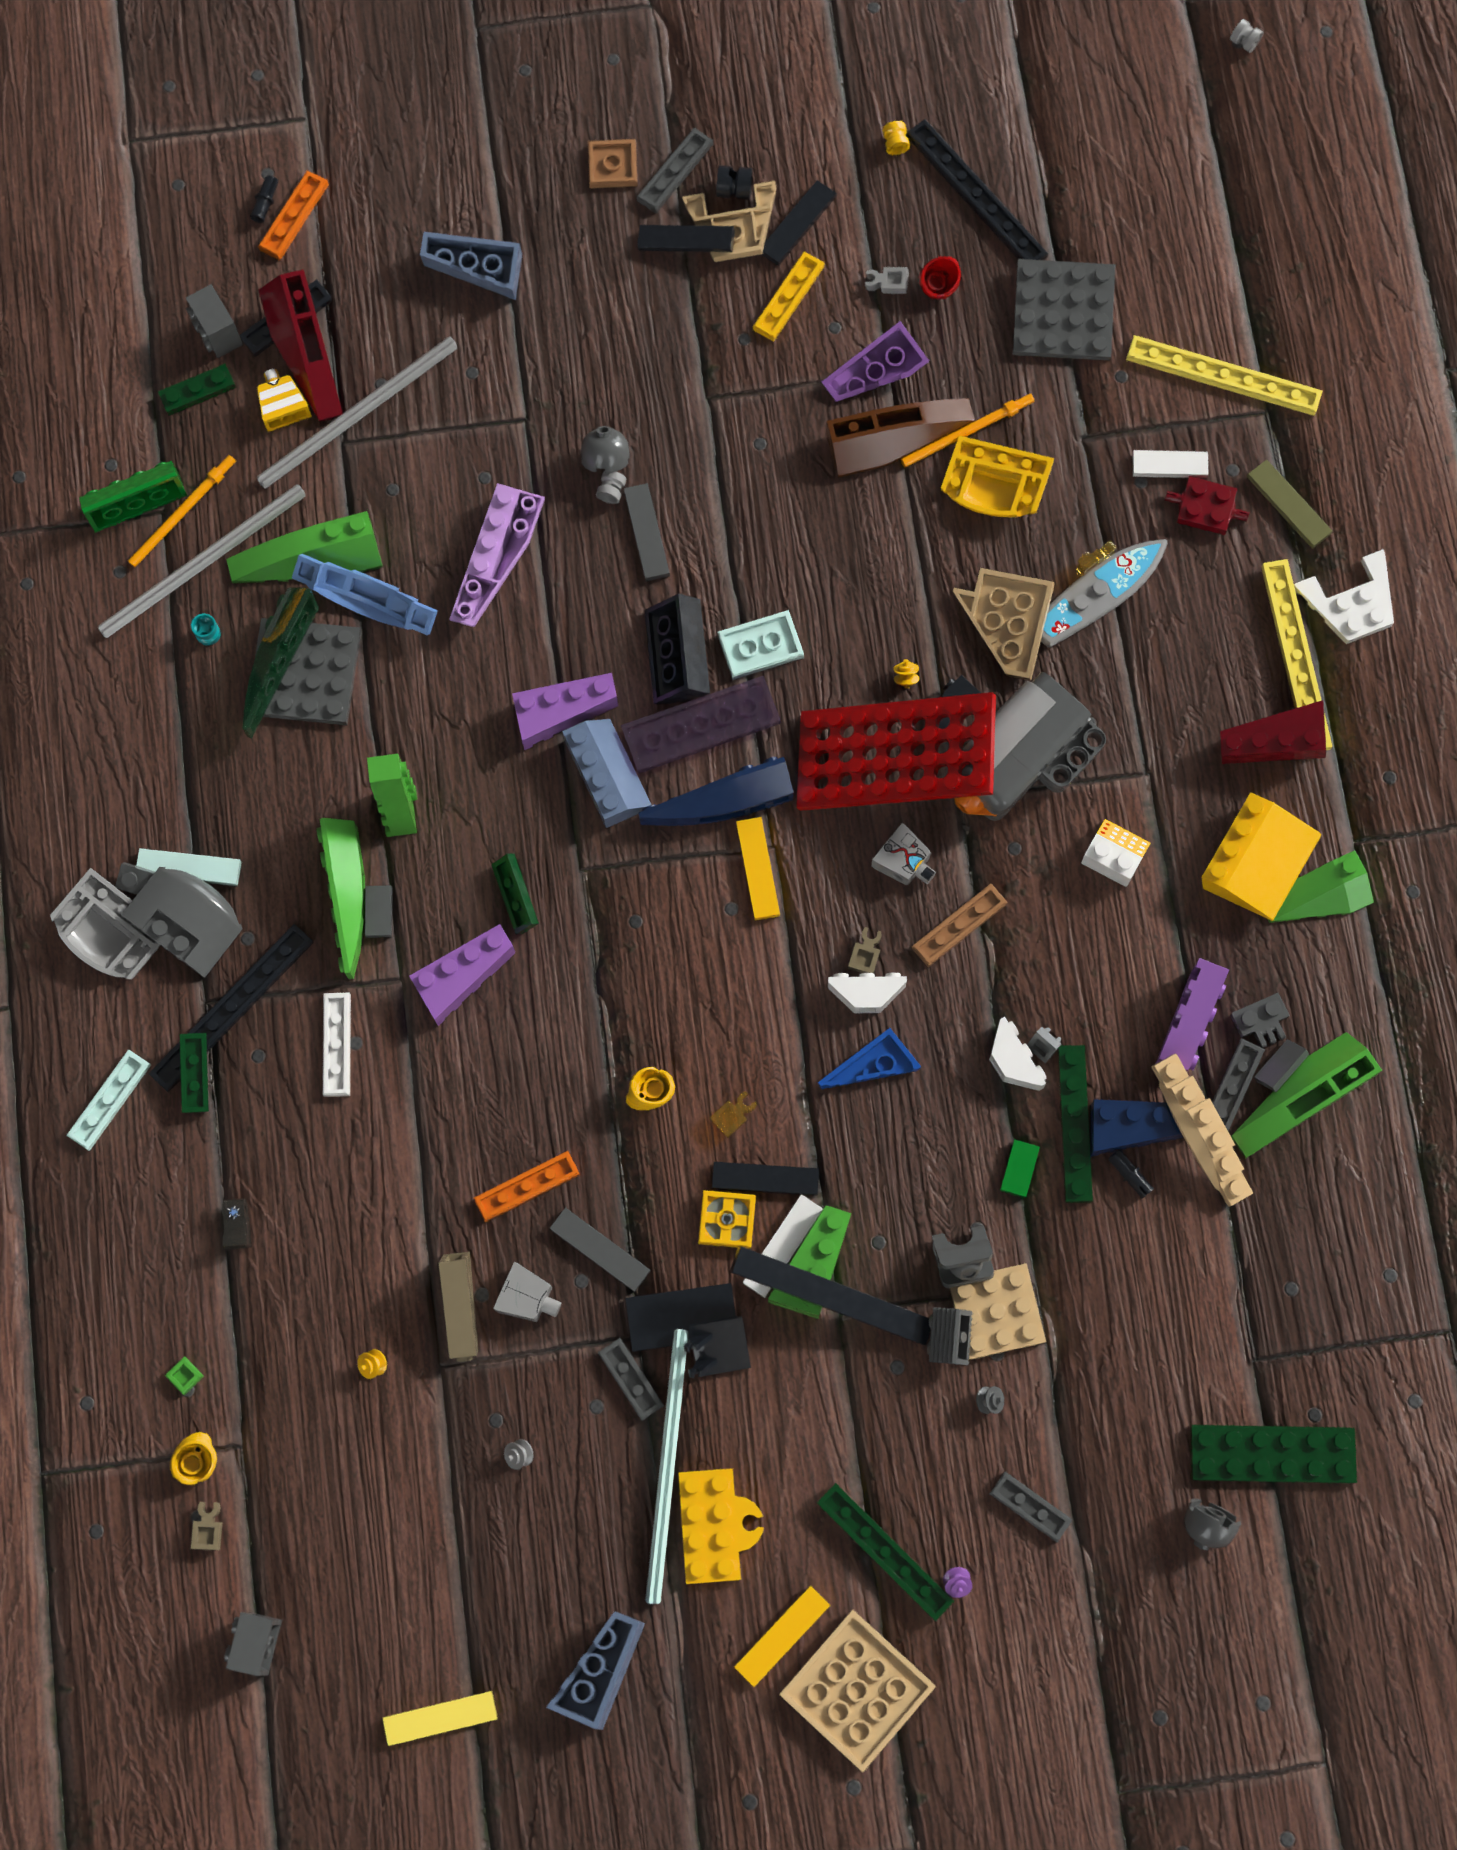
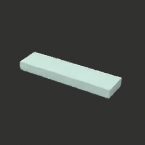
M139 848L136 866L155 872L159 867H166L165 869L187 872L206 883L238 886L242 862L240 859Z
M128 1049L66 1136L90 1151L148 1071L151 1064Z

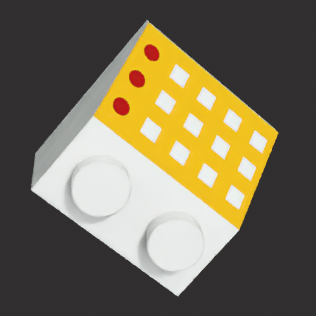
M1105 819L1087 849L1081 864L1127 887L1150 842Z

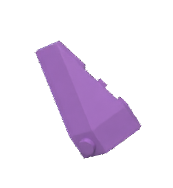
M899 321L824 379L822 383L837 402L909 377L928 363L929 359L901 321Z

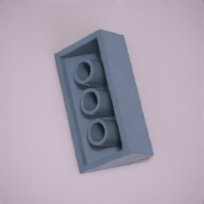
M610 719L584 721L562 731L564 741L606 828L637 815L643 808L651 805Z

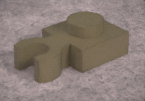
M865 927L863 929L861 937L863 944L855 943L848 969L860 973H874L880 950L874 948V946L879 944L882 934L880 931L877 932L876 938L869 939L867 937L868 928Z
M205 1502L199 1503L198 1512L202 1518L201 1521H193L191 1549L220 1550L222 1522H215V1517L220 1513V1503L214 1502L213 1511L210 1513L205 1511Z

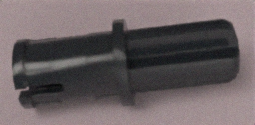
M271 175L265 177L260 192L255 195L256 202L250 218L257 223L265 222L268 209L274 203L272 198L278 185V179Z
M1117 1150L1109 1157V1161L1124 1177L1123 1181H1127L1141 1199L1154 1189L1138 1171L1140 1168H1136L1121 1150Z

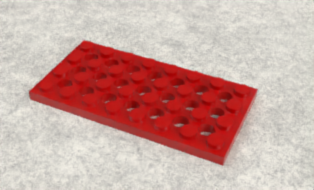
M993 692L801 711L796 808L804 811L993 795L996 695ZM969 715H974L973 724L965 727L963 724L964 719ZM949 717V725L944 729H940V721L943 718ZM920 720H925V727L921 731H915L916 723ZM901 722L900 731L891 733L893 724ZM877 724L878 729L876 733L868 736V728L871 725ZM848 727H853V734L848 738H844V731ZM830 729L829 737L821 740L820 735L822 731ZM967 740H973L974 745L972 749L963 751V744ZM943 742H949L948 750L940 754L938 752L939 746ZM920 744H924V752L919 756H915V748ZM899 746L901 748L900 754L895 758H891V750ZM871 749H876V756L872 760H867V752ZM847 751H852L853 756L851 760L843 762V755ZM829 753L828 761L825 764H819L821 755ZM969 764L973 765L972 773L968 776H962L963 768ZM948 767V774L944 778H938L937 773L939 769ZM923 769V777L919 780H914L913 775L915 771ZM899 771L900 776L898 780L890 783L889 776L891 773ZM870 773H875L876 778L874 782L866 785V777ZM847 775H851V783L846 787H842V779ZM827 777V785L819 789L818 782L820 779Z

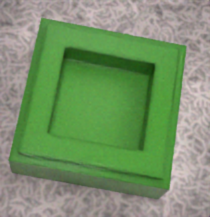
M184 1356L165 1377L183 1395H186L204 1375Z

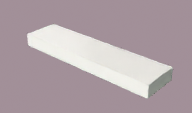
M350 993L323 994L324 1097L350 1096Z
M801 1194L762 1254L788 1264L813 1227L823 1208ZM746 1278L743 1281L745 1286L763 1298H766L771 1290L770 1287Z

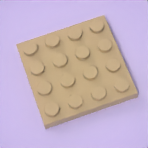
M852 1610L779 1695L857 1768L864 1772L936 1686L862 1617Z

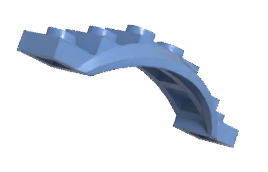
M304 554L298 555L292 579L306 584L313 591L368 618L407 630L413 629L425 635L431 633L438 610L419 603L418 599L400 592L399 588L357 570L350 571L330 562L323 563Z

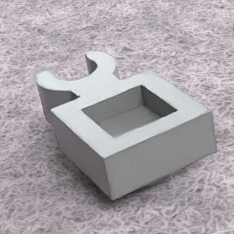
M884 267L883 273H878L875 270L866 271L868 279H875L872 282H865L866 290L875 291L881 287L882 294L907 293L908 267Z

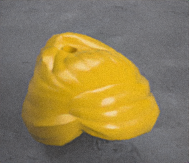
M646 1067L639 1070L632 1076L629 1082L626 1103L636 1110H651L664 1105L671 1099L675 1091L672 1076L668 1072L654 1067Z
M203 1432L193 1433L183 1439L175 1448L170 1460V1470L173 1477L182 1484L195 1485L198 1482L207 1480L212 1475L216 1467L217 1455L209 1435Z

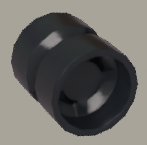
M719 165L716 197L730 198L732 195H735L737 199L750 200L753 168L739 167L737 170H734L732 166Z

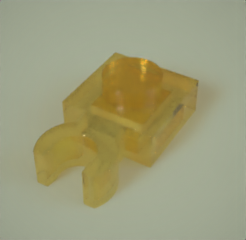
M1110 540L1101 549H1097L1093 553H1085L1078 560L1077 575L1079 577L1086 575L1092 567L1097 564L1099 565L1113 555L1117 549L1115 544Z
M746 1091L739 1095L737 1104L733 1105L730 1101H727L710 1117V1120L727 1138L747 1121L743 1114L750 1113L757 1107L755 1101L750 1106L743 1104V1100L748 1096Z

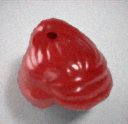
M939 256L926 263L919 274V284L923 292L932 299L942 300L951 296L958 288L961 278L959 263L950 256Z

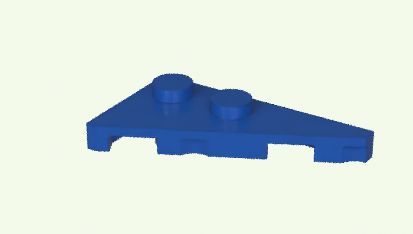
M889 1028L820 1080L818 1085L821 1089H827L920 1070L921 1066L892 1029Z

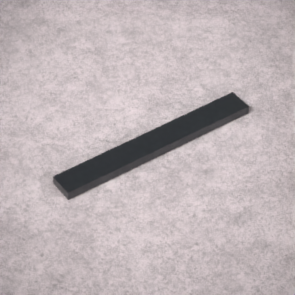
M926 119L907 131L906 137L1017 259L1044 260L1047 258L1048 252Z
M293 924L187 1034L206 1033L208 1052L314 943L313 940ZM180 1041L148 1073L168 1093L181 1080Z
M738 1246L730 1273L920 1345H926L931 1331L928 1317L745 1247Z

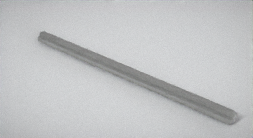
M447 337L258 475L257 480L263 488H267L455 351L457 349L456 342L451 337Z
M295 485L98 626L101 634L105 638L114 634L305 497L303 489L299 485Z

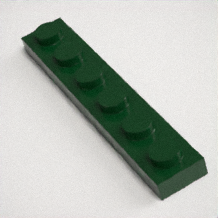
M1064 1045L1058 1048L1065 1203H1092L1085 1045Z
M836 1483L817 1502L934 1621H937L953 1604L954 1600Z

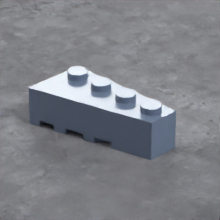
M423 232L420 256L424 266L516 300L522 260L520 243Z
M614 1611L594 1639L591 1647L579 1660L574 1671L565 1680L557 1695L546 1708L594 1729L603 1730L645 1623Z

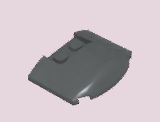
M159 867L122 913L121 917L205 978L243 930L241 923L239 924L233 908L226 899L205 881L181 870Z

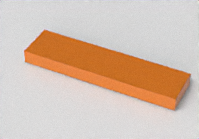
M308 170L306 171L259 244V251L279 261L282 259L328 187V180Z
M566 1151L473 1199L486 1223L580 1176V1173L569 1151Z

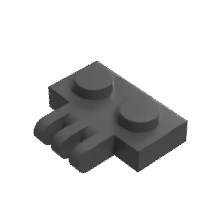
M1279 993L1230 1014L1240 1037L1243 1038L1254 1034L1261 1048L1267 1047L1264 1036L1267 1037L1270 1044L1276 1043L1273 1032L1276 1033L1279 1040L1286 1038L1279 1022L1287 1019L1290 1015Z

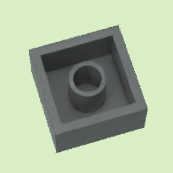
M212 284L185 297L189 305L185 309L196 332L202 337L208 352L213 350L218 359L243 345L234 321Z
M240 1612V1616L235 1617L231 1633L235 1634L233 1643L228 1645L224 1656V1661L227 1662L226 1669L256 1676L268 1675L282 1620L251 1612Z

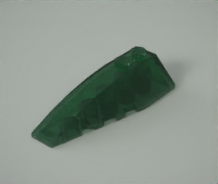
M288 588L285 595L282 594L279 597L274 616H270L266 622V631L256 653L250 674L244 706L242 729L246 736L251 739L319 610L311 589Z

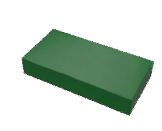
M1014 1139L1000 1191L1026 1198L1040 1149L1039 1146Z

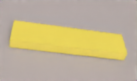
M490 1691L384 1717L383 1722L387 1743L390 1746L498 1718L493 1694Z

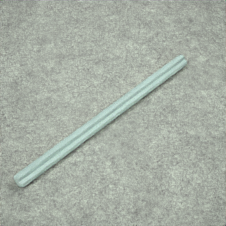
M676 1329L673 1337L646 1602L649 1604H659L661 1601L687 1353L684 1350V1344L688 1343L689 1334L687 1330Z

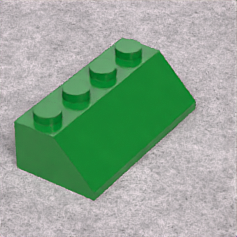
M170 461L161 462L145 472H136L125 480L114 481L100 490H91L79 499L82 511L96 533L186 497L187 493L173 462Z

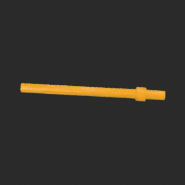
M1029 393L1016 401L1010 400L1004 403L1002 408L901 459L902 465L906 468L957 442L959 436L967 437L1006 416L1011 417L1019 413L1018 410L1034 403L1032 394Z
M228 455L216 468L213 467L207 473L208 477L132 555L128 562L135 568L215 483L218 485L224 479V474L236 460L231 455Z

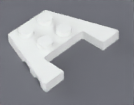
M1384 550L1372 553L1361 559L1370 582L1332 597H1325L1315 576L1294 584L1295 592L1304 597L1310 608L1316 610L1325 619L1324 622L1345 644L1392 627L1394 624Z

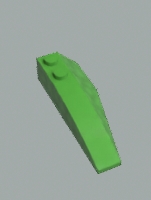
M367 511L288 533L226 559L232 583L265 582L266 580L287 582L292 579L298 555L300 554L307 555L323 563L330 562L347 570H357L361 573L383 567Z

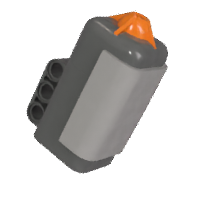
M1040 672L1032 682L1026 681L996 712L993 795L954 798L955 804L965 814L984 815L986 818L996 821L1002 819L1038 780L1052 792H1063L1100 753L1106 743L1105 733L1091 721V713L1082 703L1050 675ZM1087 738H1094L1098 742V746H1090ZM970 740L963 748V751L971 750L974 741ZM1070 756L1079 757L1081 759L1082 764H1073L1070 760ZM966 765L962 770V776L970 775L973 771V765ZM1061 774L1065 782H1056L1053 775Z

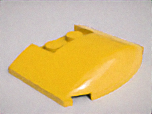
M959 436L941 490L947 493L959 505L984 515L1020 517L1034 514L1037 512L1054 458Z

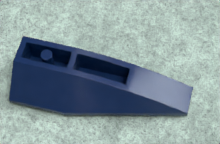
M771 757L764 760L763 764L754 767L753 765L744 766L738 770L739 772L678 797H673L661 804L649 805L638 813L641 825L658 826L706 824L747 816L794 800V791L785 758Z

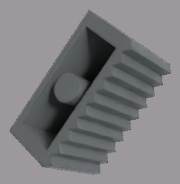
M933 1307V1314L929 1318L931 1338L927 1345L929 1362L957 1365L969 1364L968 1359L970 1357L968 1354L971 1347L969 1343L971 1342L972 1311Z

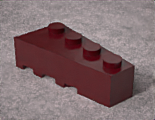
M1323 700L1220 731L1222 764L1326 758Z

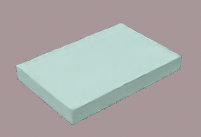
M789 610L717 632L732 680L804 658Z

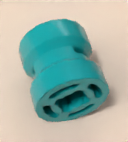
M205 613L194 617L191 629L199 643L206 646L215 644L221 635L220 628L215 619Z

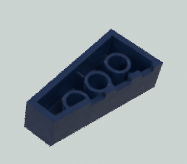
M1094 1099L1090 1105L1091 1157L1103 1153L1116 1152L1117 1150L1122 1151L1123 1149L1184 1138L1166 1102Z

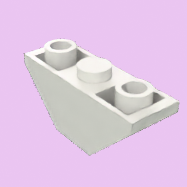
M837 973L833 977H828V989L853 1013H881L906 987L907 976H901L900 973H887L885 977H875L873 973L859 974V977H849V974Z
M1005 1017L1001 1018L998 1023L989 1060L1003 1082L1040 1091L1046 1085L1044 1080L1047 1079L1043 1069L1039 1065L1035 1066L1031 1060V1057H1033L1032 1052L1026 1043L1021 1044L1017 1037L1019 1032L1012 1021L1008 1022Z

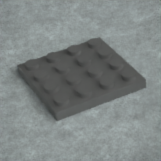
M1018 259L1013 355L1110 361L1115 264Z
M261 618L246 710L247 715L348 725L362 632L361 628Z

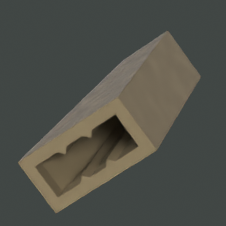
M470 1252L443 1254L439 1261L449 1358H456L457 1362L470 1361L473 1359L472 1356H477L478 1353Z

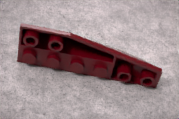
M304 269L281 274L258 289L270 336L319 422L338 418L343 413Z

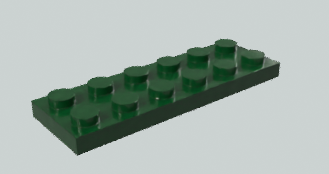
M1190 1425L1191 1480L1357 1483L1355 1428Z

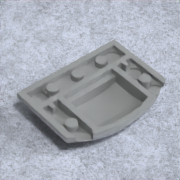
M92 868L85 873L50 915L52 922L55 921L58 934L66 946L83 962L110 976L124 977L125 979L132 980L160 947L158 943L121 917L133 900Z

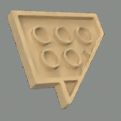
M980 568L975 592L954 588L953 592L1006 676L1031 681L1055 584L1052 581Z

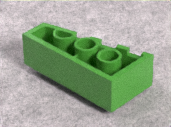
M399 754L367 758L369 781L377 802L378 811L384 816L381 817L383 826H385L386 837L417 833L413 801L418 800L417 790L413 783V778L410 777L409 769L407 770L406 761L402 762Z
M826 1205L789 1265L831 1280L851 1213ZM775 1289L768 1298V1303L817 1319H819L822 1310L820 1306Z

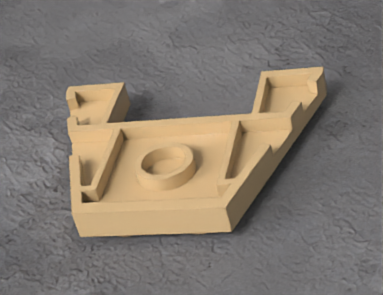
M775 181L754 184L756 207L707 215L704 193L683 197L684 205L695 225L734 226L735 228L733 252H710L714 262L763 253L776 193Z

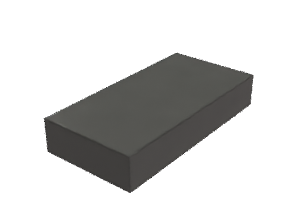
M391 885L366 886V938L392 937Z
M1287 1039L1254 1078L1259 1084L1277 1092L1308 1057L1309 1053L1307 1049Z

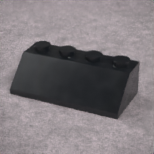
M678 593L645 609L654 704L690 702L710 694L700 599Z

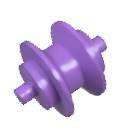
M954 1567L944 1574L943 1583L945 1591L949 1596L961 1598L972 1590L970 1574L966 1569Z

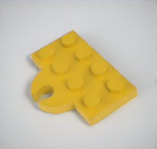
M733 1468L680 1472L679 1487L686 1584L741 1580L739 1552L748 1550L758 1543L764 1527H757L753 1531L745 1530L742 1524L743 1519L748 1515L761 1518L763 1517L762 1512L751 1500L735 1496Z

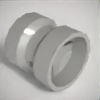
M1242 19L1234 29L1230 40L1235 44L1240 43L1243 45L1244 50L1251 53L1258 45L1264 32L1259 28H1252L1248 21Z
M604 471L601 477L602 485L598 487L596 497L607 503H619L621 498L620 490L625 486L626 477L616 471L611 473H605Z

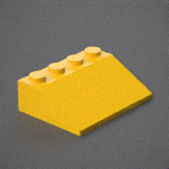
M1250 792L1201 877L1203 889L1273 921L1318 843L1321 833L1274 802Z

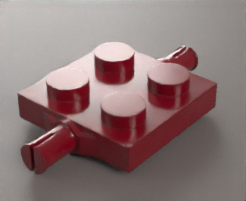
M1189 476L1186 488L1182 494L1167 490L1164 500L1179 504L1177 523L1221 535L1226 534L1228 524L1232 518L1247 522L1249 511L1235 508V497L1238 488Z

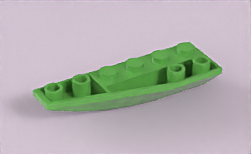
M321 818V827L317 828V836L324 852H320L322 867H325L328 874V892L333 902V908H331L332 919L337 925L338 932L335 933L337 948H341L342 957H338L341 973L345 972L348 979H354L365 926L366 896L365 874L358 828L354 821Z
M1345 1032L1309 1055L1277 1092L1273 1091L1234 1132L1231 1138L1246 1159L1376 1077L1382 1069L1369 1050Z

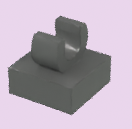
M1041 1027L1027 1044L1031 1052L1044 1063L1061 1046V1038H1054L1049 1033L1051 1030L1049 1027L1045 1029Z

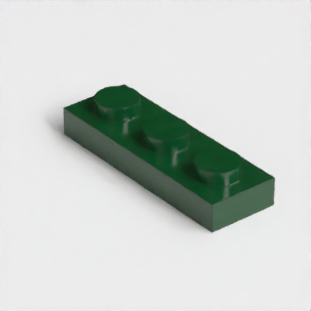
M225 363L160 390L158 394L168 416L233 390L236 386Z
M506 854L491 864L515 934H524L538 925L539 922L515 854Z
M206 1033L179 1034L182 1113L209 1112Z

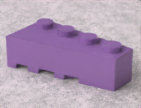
M612 673L512 693L524 750L533 747V744L548 740L554 734L571 728L586 719L590 720L618 707Z
M499 924L410 975V978L439 1026L489 976H492L515 954V950Z
M1201 958L1198 959L1191 970L1155 1064L1176 1053L1186 1072L1189 1069L1194 1070L1199 1058L1195 1053L1198 1046L1203 1047L1208 1035L1205 1029L1208 1022L1212 1023L1217 1008H1214L1217 999H1221L1226 988L1224 982L1229 969Z

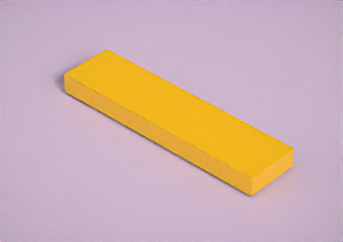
M803 252L754 324L753 330L774 342L823 270L824 262Z
M757 817L736 821L754 919L756 921L780 916L762 818Z
M810 1586L734 1668L755 1687L828 1609L830 1604Z

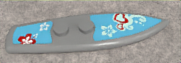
M1154 540L1132 545L1105 558L1088 570L1049 605L1041 642L1047 647L1058 644L1103 617L1132 596L1157 568L1166 549L1167 540Z

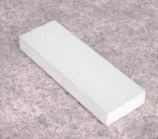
M1134 450L1132 454L1133 477H1208V452Z

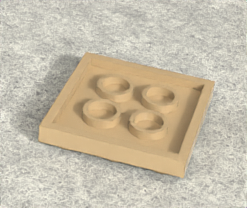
M1027 1263L995 1270L994 1277L990 1280L950 1288L954 1309L968 1310L973 1313L971 1316L973 1319L971 1321L972 1331L970 1332L971 1342L969 1343L971 1347L968 1354L970 1358L968 1360L1046 1343Z

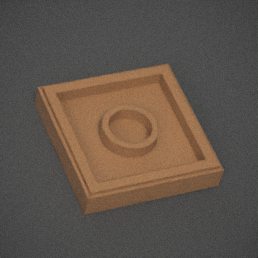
M636 139L588 141L590 188L638 186Z

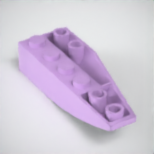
M497 483L452 610L450 621L475 627L529 545L545 497Z

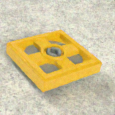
M703 1190L698 1244L735 1248L742 1246L751 1249L756 1195Z

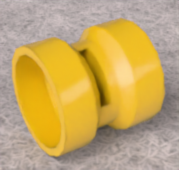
M893 121L884 125L882 132L883 137L887 140L885 143L887 153L899 155L908 151L910 143L909 139L905 136L907 133L905 123Z

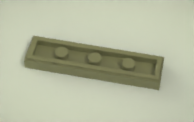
M1265 460L1248 473L1247 478L1312 549L1332 534L1333 531L1268 460Z

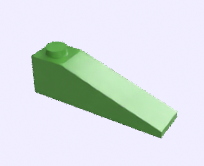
M1354 850L1299 877L1274 920L1267 919L1269 923L1300 920L1301 918L1316 916L1317 918L1326 917L1327 915L1351 914L1373 904L1368 874L1356 851Z

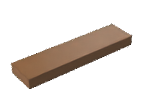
M989 884L912 946L913 951L927 967H930L1005 907L1008 902L992 884Z

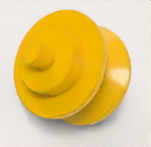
M907 659L903 660V662L894 667V672L898 674L894 677V682L904 686L906 689L919 681V676L915 673L919 671V666L909 662Z
M372 1349L368 1353H362L358 1358V1369L367 1379H373L386 1371V1359L377 1349Z

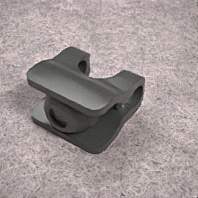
M983 1225L972 1227V1238L963 1245L951 1244L943 1233L932 1235L933 1252L944 1287L951 1288L990 1280L994 1277V1269L991 1262L993 1251Z

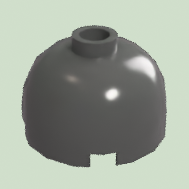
M600 426L588 433L582 441L581 463L586 469L597 472V468L605 469V473L619 471L628 465V459H630L629 444L621 432L608 426Z
M1191 1499L1184 1516V1526L1189 1536L1194 1539L1193 1544L1203 1550H1209L1210 1547L1215 1549L1223 1548L1230 1544L1242 1524L1241 1521L1235 1523L1237 1517L1216 1504L1210 1502L1209 1507L1200 1505L1201 1499Z

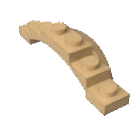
M1176 1053L1151 1066L1159 1080V1087L1186 1143L1215 1189L1220 1191L1227 1206H1233L1253 1194L1241 1172L1244 1170V1167L1232 1148L1235 1146L1234 1141L1210 1098L1205 1099L1193 1076L1187 1074Z

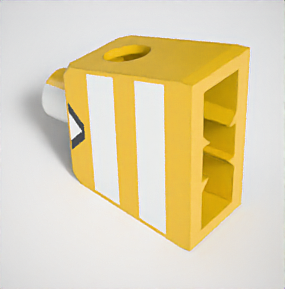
M270 369L264 373L266 383L259 385L257 390L262 418L268 432L312 417L307 402L290 375L280 377L276 369Z

